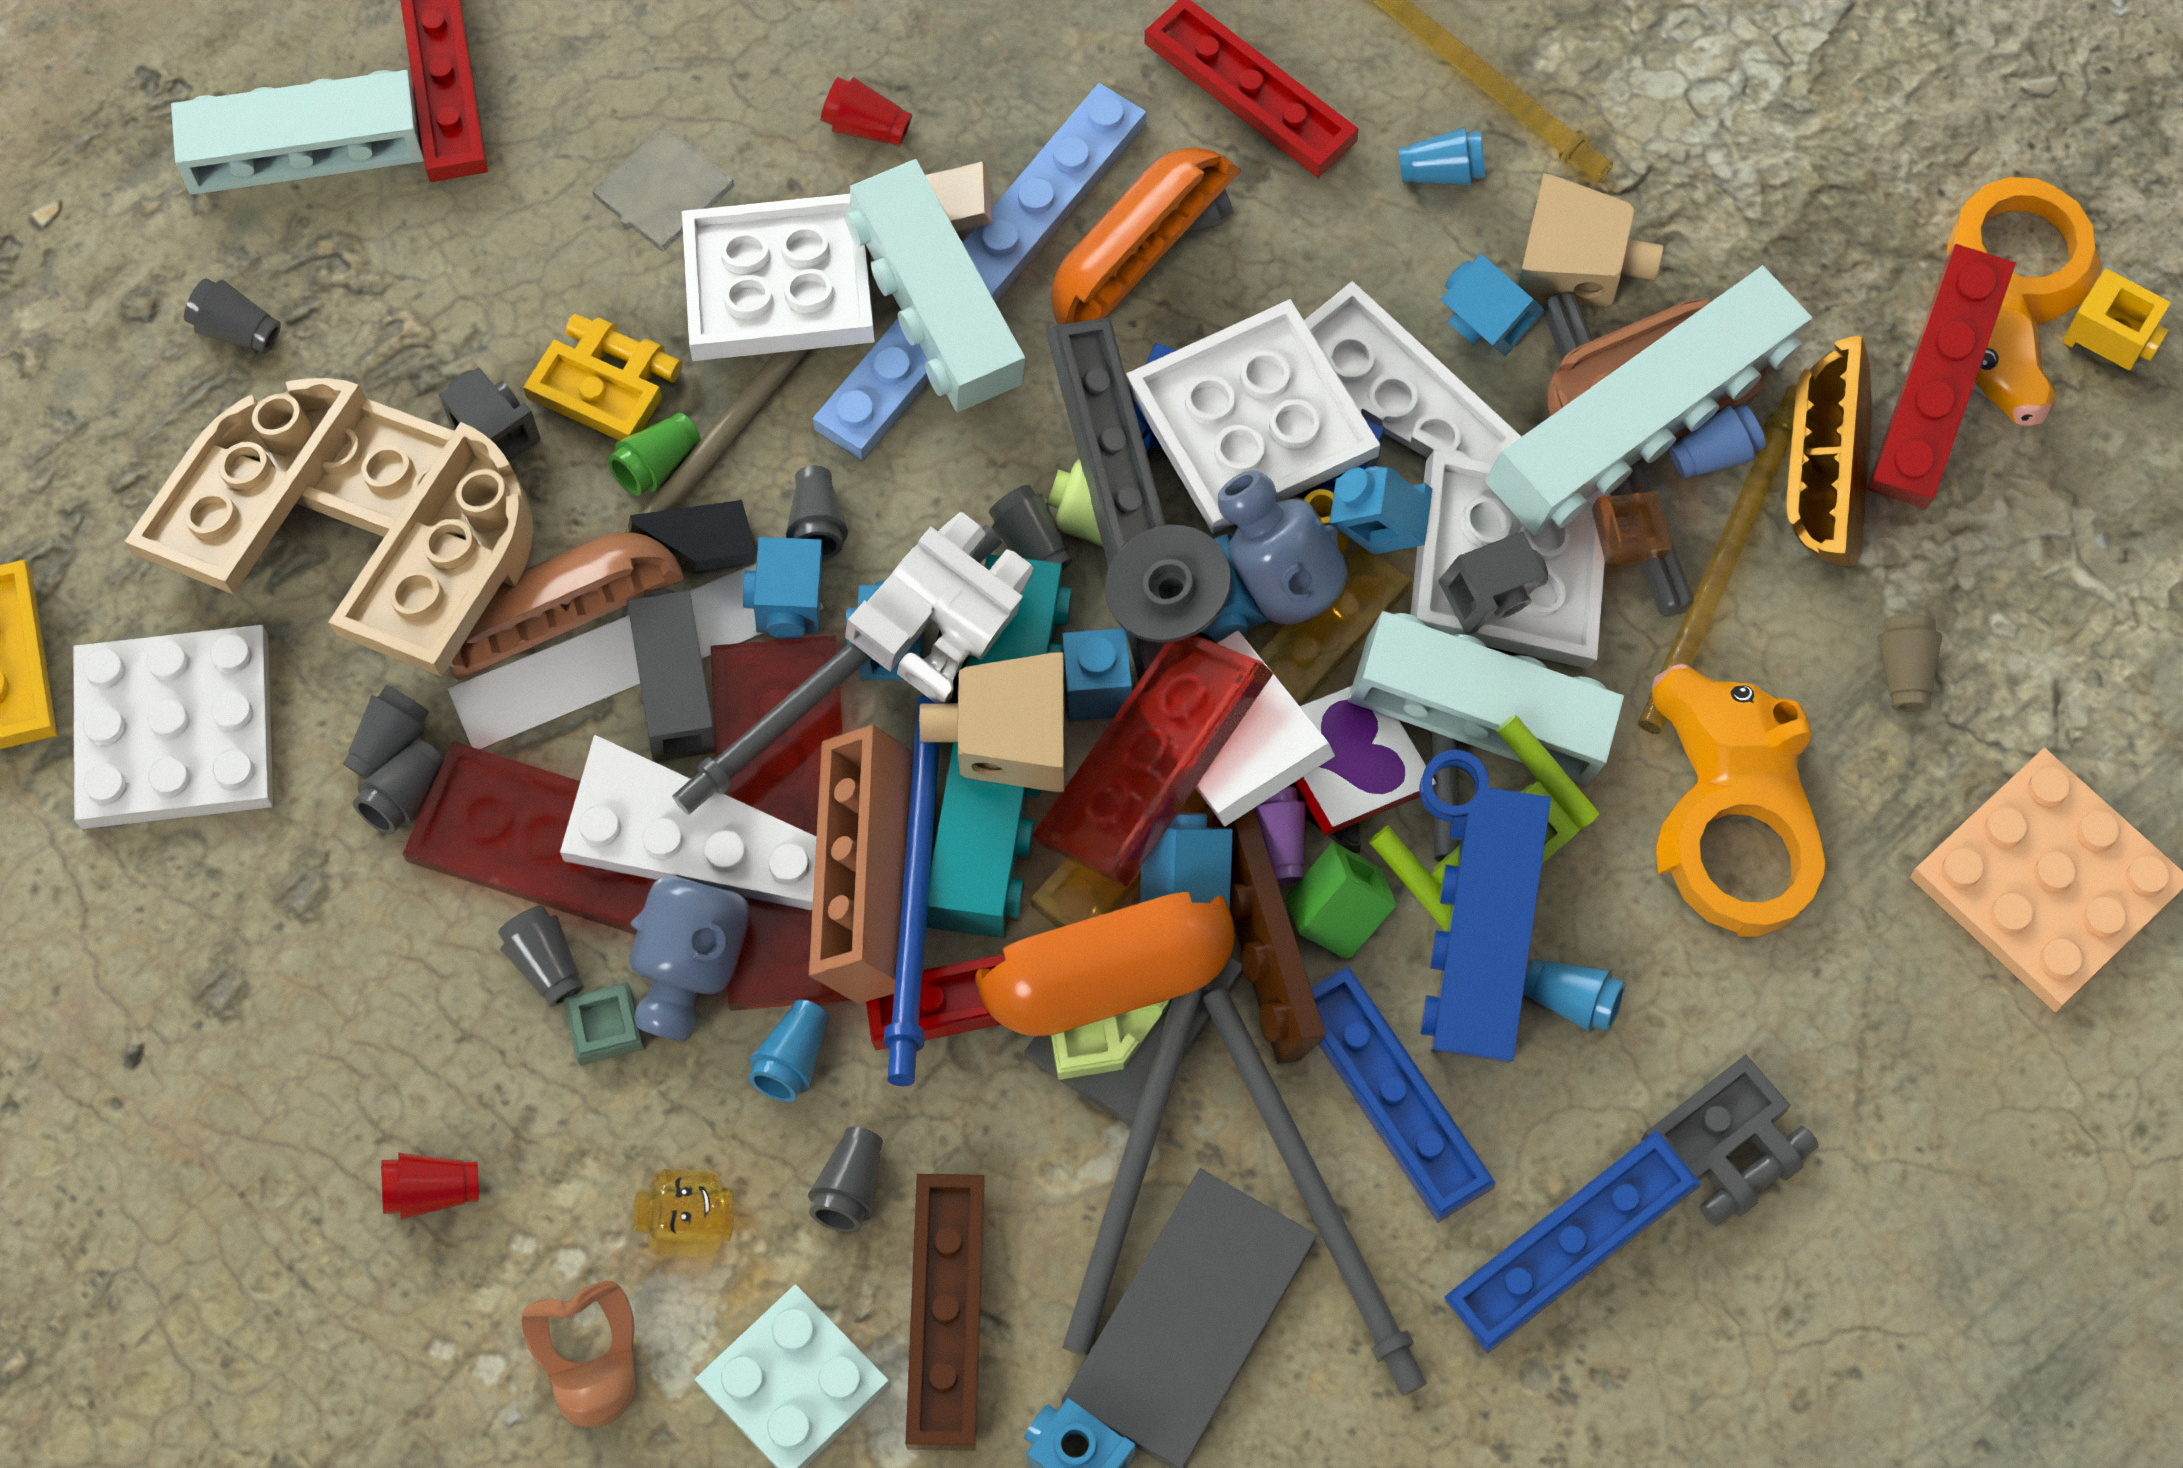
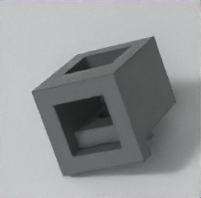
M479 367L458 375L452 380L448 388L439 394L448 421L454 429L457 428L460 422L475 428L497 445L508 462L541 440L532 411L525 402L520 405L514 393L503 381L494 385Z
M1522 531L1459 555L1438 582L1465 634L1470 635L1477 632L1493 613H1495L1497 619H1502L1527 607L1532 602L1529 596L1530 593L1547 583L1548 570L1544 559L1536 550L1532 549Z

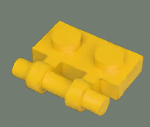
M573 314L567 323L565 332L567 336L578 340L579 343L576 348H572L555 339L552 341L523 386L526 398L619 441L642 431L663 399L660 387L648 382L647 379H651L656 375L674 383L681 373L682 360L666 354L664 346L652 340L643 339L639 342L619 333L616 324L603 318L597 317L592 321L579 314ZM609 354L627 363L623 370L599 359Z

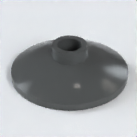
M1184 525L1154 527L1130 539L1120 548L1111 561L1105 580L1107 604L1119 625L1135 637L1158 643L1184 640L1198 634L1211 625L1224 609L1231 591V569L1220 545L1203 531ZM1172 587L1183 589L1177 596L1163 599V595L1168 589Z

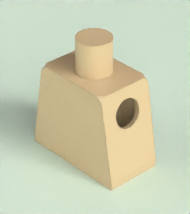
M1543 173L1518 286L1537 303H1546L1547 298L1554 294L1560 295L1565 292H1571L1576 296L1579 305L1606 307L1614 302L1621 274L1656 281L1664 246L1629 239L1635 210L1629 202L1563 178Z
M1063 652L968 666L959 670L958 703L920 704V742H958L960 775L965 778L1052 792H1064Z

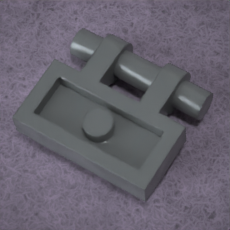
M1747 1054L1648 1129L1641 1139L1643 1141L1657 1130L1698 1180L1706 1176L1711 1181L1717 1192L1704 1201L1699 1208L1709 1223L1715 1227L1734 1213L1738 1216L1744 1215L1758 1204L1757 1195L1778 1178L1785 1181L1791 1178L1803 1168L1802 1159L1819 1147L1816 1137L1804 1126H1800L1786 1138L1773 1123L1783 1116L1791 1105ZM1751 1140L1761 1151L1762 1157L1739 1173L1727 1158Z

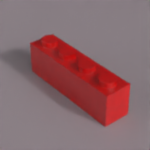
M1955 243L1944 264L1866 490L1924 509L1934 500L2016 262Z

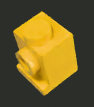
M2104 268L2076 313L2062 343L2073 348L2075 343H2078L2130 371L2139 356L2150 362L2166 337L2169 329L2159 323L2171 302Z

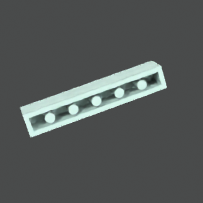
M1762 265L1501 451L1484 482L1533 536H1536L1553 522L1559 528L1566 526L1588 505L1586 498L1597 490H1600L1604 496L1608 495L1630 476L1633 471L1630 466L1642 457L1648 464L1652 463L1672 446L1676 440L1675 433L1685 426L1691 432L1699 429L1719 409L1717 403L1727 395L1734 401L1738 400L1761 379L1760 371L1770 364L1775 370H1779L1790 362L1803 348L1804 344L1799 340V337L1813 317Z

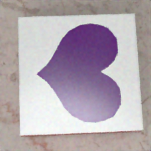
M1352 686L1300 706L1329 742L1335 755L1332 759L1294 782L1325 836L1419 798L1420 780L1426 768V764L1398 719L1348 702ZM1432 778V786L1434 787L1437 783Z

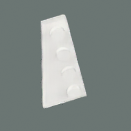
M1353 281L1304 320L1365 421L1384 427V434L1428 458L1435 450L1494 464L1501 451L1521 438L1511 426Z
M594 735L560 850L565 862L656 880L666 874L679 875L734 891L743 897L808 910L813 909L816 836L725 794L721 795L717 791L695 811L687 815L676 804L672 795L691 780L690 778Z

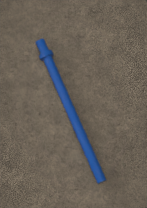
M925 695L920 696L917 701L892 1024L886 1026L884 1030V1045L890 1049L887 1080L890 1084L896 1086H909L915 1082L917 1051L924 1047L925 1031L919 1026L940 748V742H920V704L934 703Z

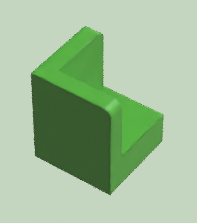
M1333 841L1304 874V878H1301L1292 888L1286 899L1298 934L1344 959L1353 957L1397 906L1383 869Z

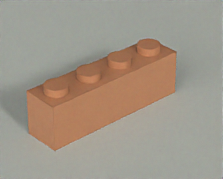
M874 724L822 741L809 976L857 1004L894 994L913 763V751Z

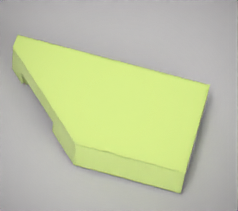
M1170 999L1051 1035L1058 1080L1123 1070L1169 1009Z

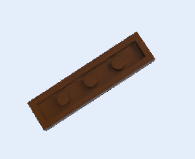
M1253 808L1225 827L1218 817L1214 815L1207 823V826L1232 829L1229 909L1242 949V970L1247 980L1253 984L1260 1007L1259 1023L1261 1032L1266 1041L1271 1043L1277 1064L1301 1061L1326 1034L1255 809Z
M917 1174L905 1440L907 1450L976 1451L985 1200L984 1175Z

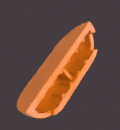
M1202 148L1178 149L1155 160L1069 252L1058 267L1051 289V306L1057 324H1066V320L1067 324L1106 318L1241 170L1221 154Z
M1189 892L1165 895L1014 942L1003 948L1006 960L991 971L990 969L979 968L975 981L985 1008L1001 1025L1024 1035H1054L1186 995L1204 987L1218 976L1231 956L1235 938L1234 923L1227 901L1222 896H1216L1210 903H1192Z

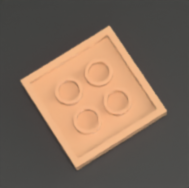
M2045 747L1924 859L1909 877L2055 1013L2183 891V871Z

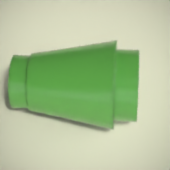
M678 412L671 418L664 419L618 441L615 444V452L608 456V466L617 482L630 494L639 496L644 491L655 492L692 450V447L700 442V434L694 423L686 415Z

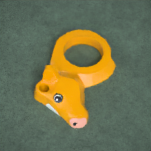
M2007 177L1983 186L1966 201L1953 225L1947 244V257L1955 243L1987 253L1982 244L1981 226L1991 217L2008 211L2029 212L2045 218L2059 229L2066 241L2069 262L2060 271L2044 277H2023L2015 273L2012 274L1973 386V390L1998 406L2012 422L2023 426L2042 424L2050 414L2056 394L2053 384L2047 378L2042 368L2041 346L2037 326L2059 318L2081 305L2098 280L2102 263L2095 248L2093 225L2076 200L2054 185L2040 179Z
M1685 664L1671 666L1654 678L1651 689L1653 704L1657 711L1670 720L1676 729L1684 751L1697 774V783L1678 801L1661 825L1656 843L1657 874L1671 873L1685 902L1707 922L1736 932V937H1759L1786 928L1814 899L1825 871V858L1820 834L1810 804L1801 785L1797 769L1798 757L1805 750L1812 736L1807 715L1798 701L1774 698L1754 684L1713 680ZM1727 815L1751 816L1768 824L1782 838L1790 855L1791 877L1785 892L1781 896L1765 902L1741 901L1723 893L1709 879L1701 861L1700 839L1705 827L1712 820Z

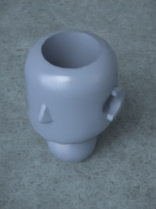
M1249 470L1233 477L1218 493V507L1221 515L1228 522L1238 526L1229 542V563L1266 618L1276 624L1295 625L1308 621L1331 607L1341 596L1348 581L1347 563L1337 546L1338 528L1337 526L1324 525L1314 507L1303 499L1295 498L1277 502L1276 488L1271 478L1257 470Z
M666 874L652 884L643 911L630 923L632 927L637 929L629 955V964L637 974L652 980L648 995L640 1000L635 1010V1022L638 1029L677 1041H686L692 1036L697 1025L694 1005L698 993L715 995L723 991L730 984L734 975L750 919L749 905L743 896L719 886L679 875Z

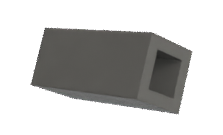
M656 589L647 592L641 598L628 599L627 604L653 762L716 753L713 724L690 590L675 592L671 589Z

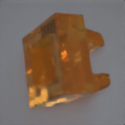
M1657 491L1598 497L1595 501L1592 513L1606 564H1612L1614 568L1640 565L1646 560L1665 558L1672 548Z

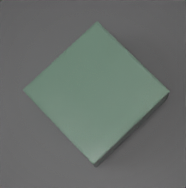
M628 982L564 998L575 1054L580 1066L644 1050L641 1032L635 1022L636 1009Z

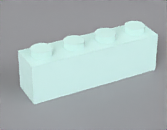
M408 69L393 72L380 70L365 76L337 80L318 79L309 84L281 88L261 87L251 92L217 97L205 95L189 101L171 103L175 164L190 195L424 162L414 89Z
M916 159L851 185L850 211L844 213L848 231L858 247L866 244L874 259L871 262L872 273L884 296L893 294L901 311L898 312V320L907 341L911 346L920 344L928 359L925 362V370L938 396L947 394L956 413L1022 385L1025 356Z
M1382 611L1366 638L1348 702L1523 763L1496 732L1502 723L1516 714L1570 779L1588 786L1607 763L1624 695L1607 690L1601 682L1582 676L1570 677L1547 669L1541 661L1523 655L1510 656L1487 648L1481 640L1473 636L1464 634L1450 635L1430 628L1421 619L1405 613L1391 614Z

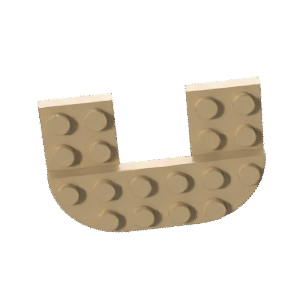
M307 378L287 381V392L268 396L259 402L251 394L236 402L216 417L191 445L124 541L135 556L234 595L295 504L384 537L328 623L339 637L442 677L502 582L513 587L517 585L527 564L532 547L533 519L526 494L505 455L494 442L475 428L460 422L454 431L367 399L360 386L355 383L331 378Z

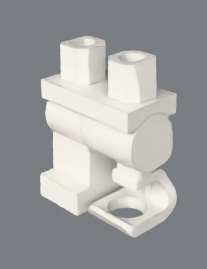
M959 512L939 531L931 526L920 538L918 544L902 559L892 574L867 602L864 600L848 618L845 632L846 639L891 672L900 661L897 674L934 703H950L953 693V680L961 669L964 660L968 655L982 660L1003 630L1015 618L1023 598L1022 593L1034 569L1029 562L1008 549L1005 550L990 570L973 559L971 556L985 540L986 532L963 512ZM932 621L935 622L943 635L933 644L930 655L922 659L915 653H907Z

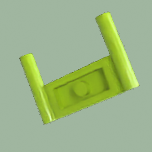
M1515 714L1502 723L1496 732L1537 779L1533 785L1528 784L1520 792L1551 797L1542 858L1543 864L1572 839L1577 832L1592 823L1600 813ZM1390 826L1384 827L1370 839L1369 843L1442 929L1448 931L1451 905L1440 904V893L1445 864L1457 866L1460 845L1432 868L1433 872L1430 874Z

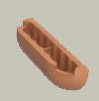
M633 532L605 534L523 571L515 587L502 582L450 663L455 678L459 680L628 605V599L641 598L651 590L664 589L685 579L681 567L675 556L660 542L646 535Z

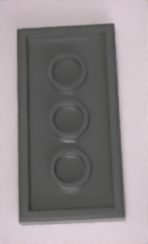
M1199 1168L1062 1397V1404H1064L1067 1398H1070L1122 1438L1125 1436L1132 1441L1138 1449L1170 1468H1185L1315 1243L1317 1234Z

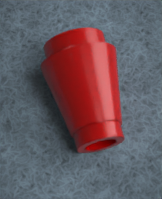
M837 77L825 100L820 120L832 125V132L886 144L891 143L900 147L910 126L912 114L902 110L901 107L855 77L850 81Z
M398 1152V1159L381 1160L383 1214L400 1213V1218L403 1220L464 1205L466 1202H479L478 1161L464 1162V1160Z

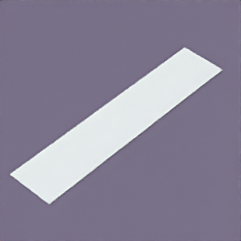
M757 563L690 590L701 659L766 633L756 632L754 609L743 608L745 571H756ZM628 615L448 688L473 752L639 685L640 679L630 617Z

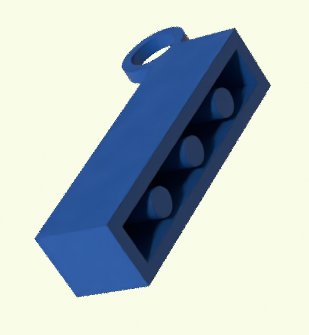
M1447 750L1431 759L1424 770L1419 785L1420 799L1425 809L1435 818L1451 822L1449 839L1461 840L1457 866L1445 864L1440 904L1451 905L1448 931H1435L1430 969L1442 971L1438 997L1430 995L1425 997L1420 1034L1432 1036L1430 1051L1510 1063L1514 1060L1551 797L1488 788L1489 779L1487 771L1476 756L1463 750ZM1447 767H1456L1464 770L1473 780L1475 787L1474 797L1469 802L1457 806L1442 802L1433 790V776L1441 769Z

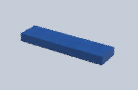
M1350 967L1343 968L1311 987L1326 1034L1318 1045L1437 1223L1494 1189L1496 1182Z
M1656 1130L1444 1296V1299L1488 1354L1697 1190L1701 1182Z

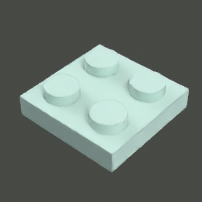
M796 1284L694 1379L703 1392L775 1468H806L890 1387L889 1380Z

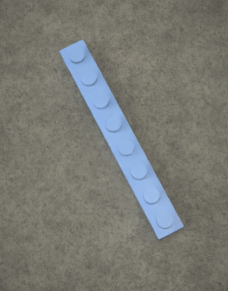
M1098 83L992 207V223L975 227L962 242L995 303L1146 126L1147 111ZM898 318L812 418L815 431L861 461L867 457L930 382L925 370V362L928 359L920 344L914 346L909 344L901 329Z

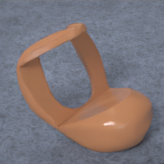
M603 1281L581 1289L569 1301L549 1298L529 1304L524 1309L521 1318L524 1338L532 1356L550 1378L553 1394L562 1416L570 1423L586 1428L602 1427L619 1418L631 1404L636 1389L633 1359L634 1315L622 1288L614 1281ZM597 1301L610 1325L612 1334L611 1347L604 1355L590 1361L572 1362L564 1359L556 1352L552 1344L549 1317H569L580 1313L590 1304Z

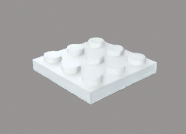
M850 194L682 211L688 334L692 361L875 342L866 244L860 247L855 244L844 218V213L850 211Z
M1291 299L1126 373L1131 396L1212 534L1233 525L1219 511L1218 493L1229 480L1243 472L1257 470L1271 478L1276 488V501L1278 502L1287 500L1345 473L1351 468L1379 457L1380 443Z
M1434 450L1426 460L1424 483L1433 488L1425 545L1417 546L1410 615L1418 617L1430 628L1450 635H1466L1438 580L1459 555L1523 531L1532 549L1536 550L1546 563L1548 570L1547 583L1530 593L1529 596L1532 602L1527 607L1502 619H1497L1495 613H1493L1477 632L1469 636L1478 638L1487 647L1588 669L1597 660L1610 493L1604 496L1600 490H1597L1586 498L1588 505L1569 524L1559 528L1553 522L1536 536H1533L1484 482L1494 464Z
M263 625L73 646L74 820L81 829L273 807L268 633Z

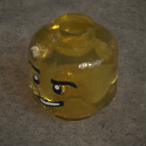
M659 1170L652 1176L648 1192L635 1193L633 1209L634 1233H646L648 1247L656 1256L710 1257L716 1253L721 1241L731 1240L734 1221L733 1189L723 1187L719 1175L714 1171Z

